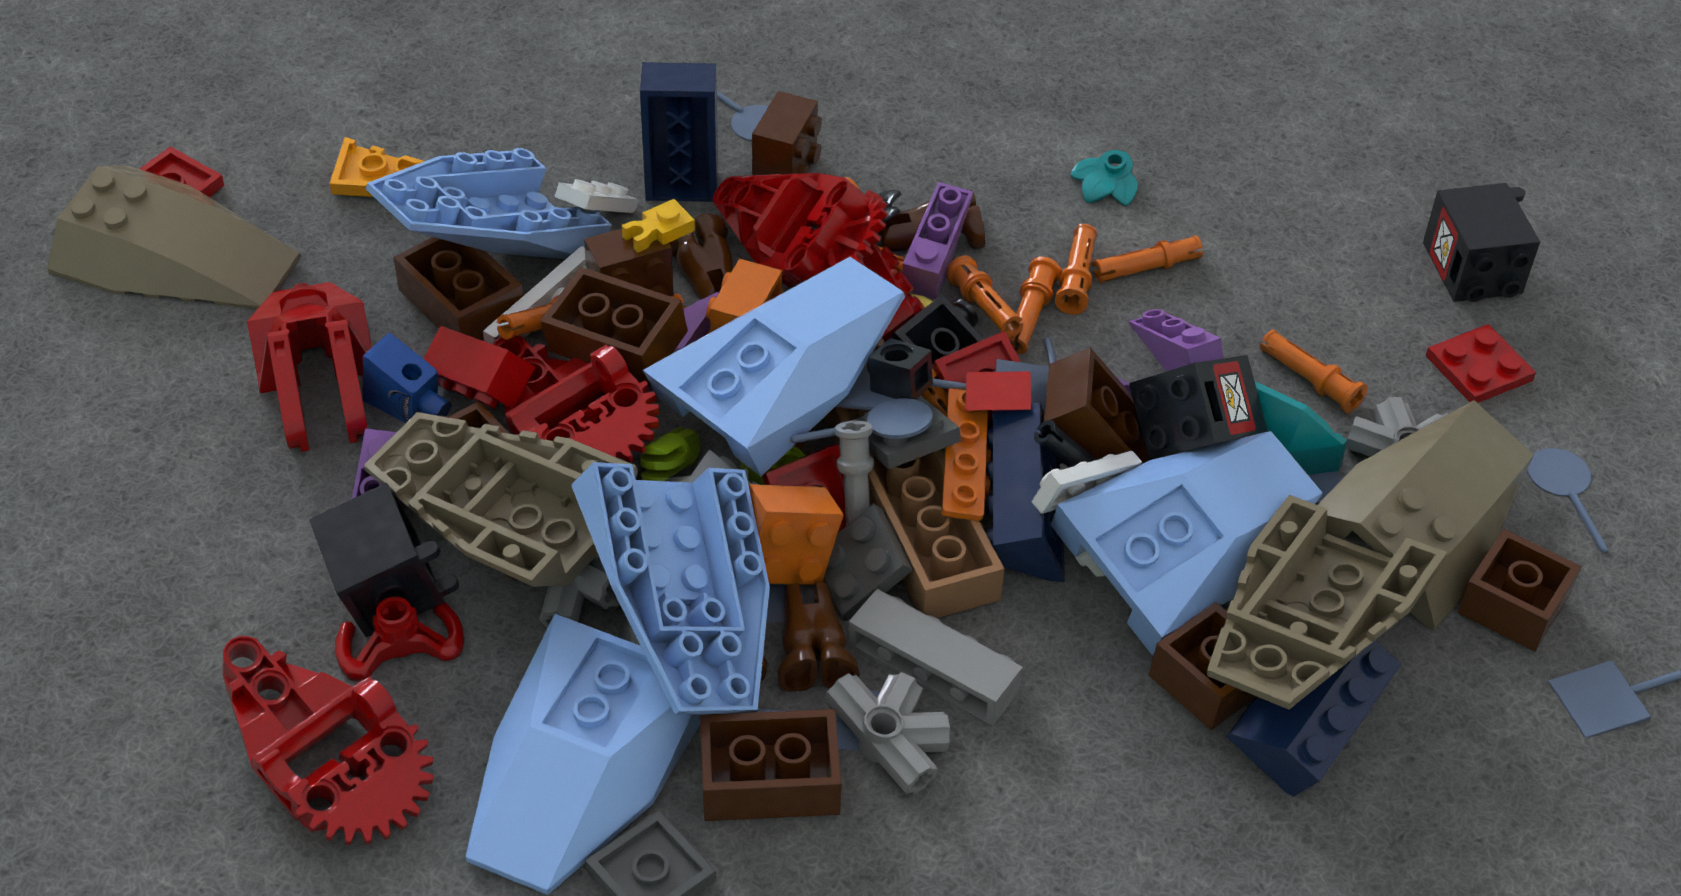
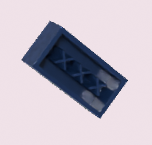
M642 62L640 105L645 200L669 201L675 199L676 201L713 202V195L718 188L719 175L716 63Z

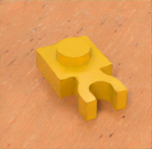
M675 199L642 212V221H631L622 225V237L626 241L633 238L634 250L637 253L647 249L653 241L658 240L662 245H665L695 231V220Z

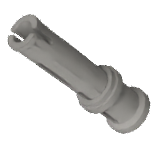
M846 421L835 426V434L840 437V457L837 459V468L844 476L846 526L870 507L868 473L871 472L874 466V459L869 455V435L873 433L872 424L865 421Z

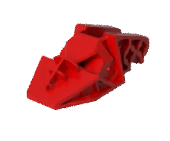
M331 282L309 286L308 283H299L294 285V288L272 292L247 320L259 392L277 391L287 446L289 449L301 447V452L309 451L310 449L299 386H301L297 364L302 361L301 352H303V349L320 346L325 350L326 356L332 358L335 377L338 380L349 442H358L357 436L364 435L365 428L368 429L358 376L363 375V355L372 348L363 301Z

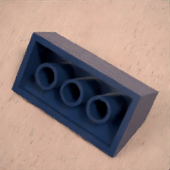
M1039 402L1031 404V410L993 411V428L988 429V442L993 452V460L988 461V475L993 485V494L988 495V508L993 518V528L988 529V539L995 552L998 553L1005 568L1048 581L1065 582L1064 542L1051 527L1055 510L1041 514L1032 503L1033 498L1041 488V479L1053 469L1061 470L1060 464H1062L1059 459L1034 440L1035 432L1040 433L1044 438L1046 437L1045 434L1037 429L1044 422V410Z
M1375 640L1290 709L1256 696L1226 737L1278 786L1294 797L1320 782L1402 664Z

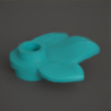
M1109 150L1098 158H1086L1078 162L1070 174L1073 179L1083 181L1082 193L1087 203H1094L1112 194L1117 202L1128 206L1132 203L1138 191V182L1132 174V158L1121 150Z

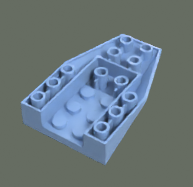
M515 148L513 151L497 152L487 150L485 153L468 154L459 152L455 155L438 156L368 182L366 190L408 230L491 253L567 259L579 247L583 246L585 248V238L610 232L612 226L611 223L600 215L599 210H587L581 207H554L546 196L539 193L546 167L534 158L532 152L523 148Z
M848 257L643 371L658 399L682 417L688 412L693 413L726 439L737 459L762 476L796 444L790 440L792 435L809 432L849 394L866 365L868 357L873 353L904 300L905 295L902 290L853 258Z
M1269 431L1149 460L1059 503L1055 510L1051 527L1075 557L1087 551L1132 609L1127 624L1151 655L1154 656L1156 644L1214 602H1217L1224 609L1230 605L1237 591L1240 573L1246 565L1250 545L1289 495L1316 504L1323 493L1276 436Z
M593 462L571 486L610 585L675 715L754 713L758 710L770 586L745 470L708 468L694 482L635 480L633 464Z
M554 614L494 735L465 856L466 862L549 895L585 864L586 859L601 850L654 804L700 726V715L706 714L675 715L640 645Z

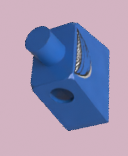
M390 332L386 334L363 355V401L404 423H407L417 412L443 417L447 416L451 408V402L437 394V370Z

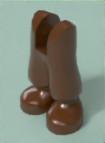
M973 192L961 233L965 235L971 247L978 249L985 247V232L980 208L976 205ZM930 201L912 209L903 210L884 222L886 224L885 228L878 232L881 235L883 248L887 247L890 251L909 249Z
M709 213L700 214L696 217L694 233L691 232L669 242L672 247V257L677 258L680 270L691 284L699 300L715 292H720L725 274L732 272L734 269L731 250L725 240L728 229L724 219Z
M815 582L814 603L802 604L799 583L786 585L784 590L785 622L783 647L787 657L779 665L777 671L780 687L787 692L807 691L813 687L817 678V662L814 650L821 654V678L824 686L830 689L838 679L847 674L851 676L857 675L859 678L860 672L857 660L844 649L846 636L837 618L827 583Z

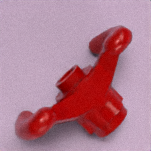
M390 597L380 602L377 606L376 615L373 617L375 631L357 659L352 656L351 642L356 628L350 621L343 622L339 628L335 639V655L340 669L352 681L366 680L368 677H371L372 673L384 661L405 657L414 653H427L441 661H450L457 658L463 650L464 632L462 623L457 613L446 602L433 607V612L443 621L447 628L448 637L444 638L418 621L416 609L411 607L406 599Z

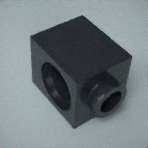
M890 338L868 357L867 371L870 375V389L872 392L894 399L907 398L916 400L933 385L932 353L929 349Z

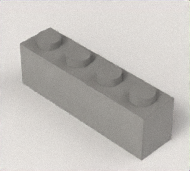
M879 589L874 591L849 621V647L898 674L902 672L914 677L917 684L992 726L1020 691L1023 667L1015 663L1013 659L994 652L978 643L973 637L953 630L942 624L936 617L926 615L907 605L902 599L890 596Z

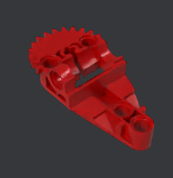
M821 173L730 176L718 186L713 195L714 205L754 262L782 270V283L790 289L848 257L853 258L864 266L862 258L872 255L874 252L870 246L880 241L881 237L877 233L885 228L886 224L882 220L888 216V213L884 210L887 204L882 201L883 198L876 192L868 190L864 194L844 177ZM813 224L818 229L814 231L810 226Z
M500 336L493 342V345L507 349L535 366L515 407L511 409L504 406L508 429L512 434L519 435L524 430L538 433L539 439L554 441L556 436L570 438L616 458H621L628 463L633 462L631 450L644 453L646 448L642 441H654V432L650 429L659 428L660 425L659 418L653 417L660 414L659 404H653L657 401L654 392L646 393L649 390L648 383L646 381L639 383L629 372L621 354L613 346H607L606 344L590 354L591 362L587 363L577 358H573L570 361L549 359L545 345L539 343L531 347L522 336H515L512 339H504Z
M237 636L229 640L223 650L222 676L251 768L296 821L299 820L312 833L327 828L326 840L331 841L336 833L342 830L344 832L345 845H351L355 832H360L365 845L371 844L372 830L376 829L387 840L391 835L389 823L394 824L402 831L406 829L407 822L403 812L414 817L419 816L421 809L413 800L427 801L430 793L419 785L433 783L434 775L421 771V769L433 765V756L418 755L428 747L427 739L414 741V736L418 732L419 727L416 724L408 727V724L396 711L392 697L379 682L368 677L366 680L362 679L354 686H351L322 671L317 673L286 663V653L278 650L270 655L261 643L253 637ZM245 657L253 661V664L241 668L235 666L232 661ZM266 689H272L279 692L281 696L275 700H267L262 698L259 693ZM351 718L357 719L368 732L340 752L339 760L341 763L332 758L306 778L298 777L287 765ZM386 745H395L402 749L403 754L391 757L383 753L381 748ZM349 772H350V773L352 774V776H354L355 778H353V779H351V780L348 779V774H349ZM360 775L365 776L364 781H361L358 777ZM314 798H324L330 802L331 807L324 811H317L312 809L308 802Z

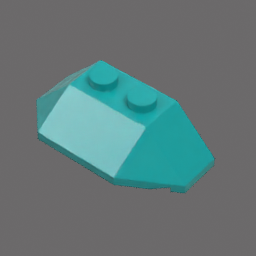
M1255 381L1268 432L1271 431L1307 475L1339 471L1343 465L1347 440L1340 433H1334L1329 424L1309 406Z

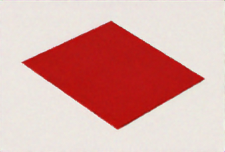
M1031 371L967 372L965 411L1031 410Z

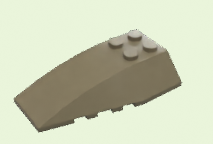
M108 165L96 167L57 218L47 270L50 274L115 294L126 295L127 292L141 293L144 297L160 298V296L178 297L181 301L196 302L197 300L213 301L216 305L258 309L272 292L280 289L301 256L298 251L190 185L128 165Z
M1473 400L1356 464L1318 504L1328 509L1326 533L1344 539L1354 531L1375 552L1389 557L1395 555L1406 538L1447 552L1446 560L1410 611L1423 625L1434 630L1463 598L1469 580L1496 541L1533 458V454Z
M417 412L364 464L366 472L382 485L388 483L399 500L465 556L536 587L569 586L598 554L571 484L593 462L631 463L570 438L556 436L554 441L539 439L538 433L522 430L519 435L501 432L500 426L484 424L481 428L469 427L466 420ZM633 465L634 475L636 479L638 471L637 467Z
M1289 495L1249 547L1246 565L1240 573L1237 591L1234 599L1230 602L1227 620L1224 628H1221L1207 669V676L1286 709L1292 708L1411 611L1446 560L1447 552L1406 538L1393 557L1386 556L1327 534L1328 509Z

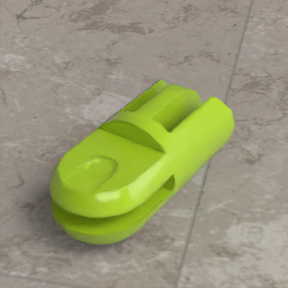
M675 428L645 446L646 451L640 455V466L647 469L641 473L642 479L647 481H665L694 463L700 452V438L696 431L691 428Z

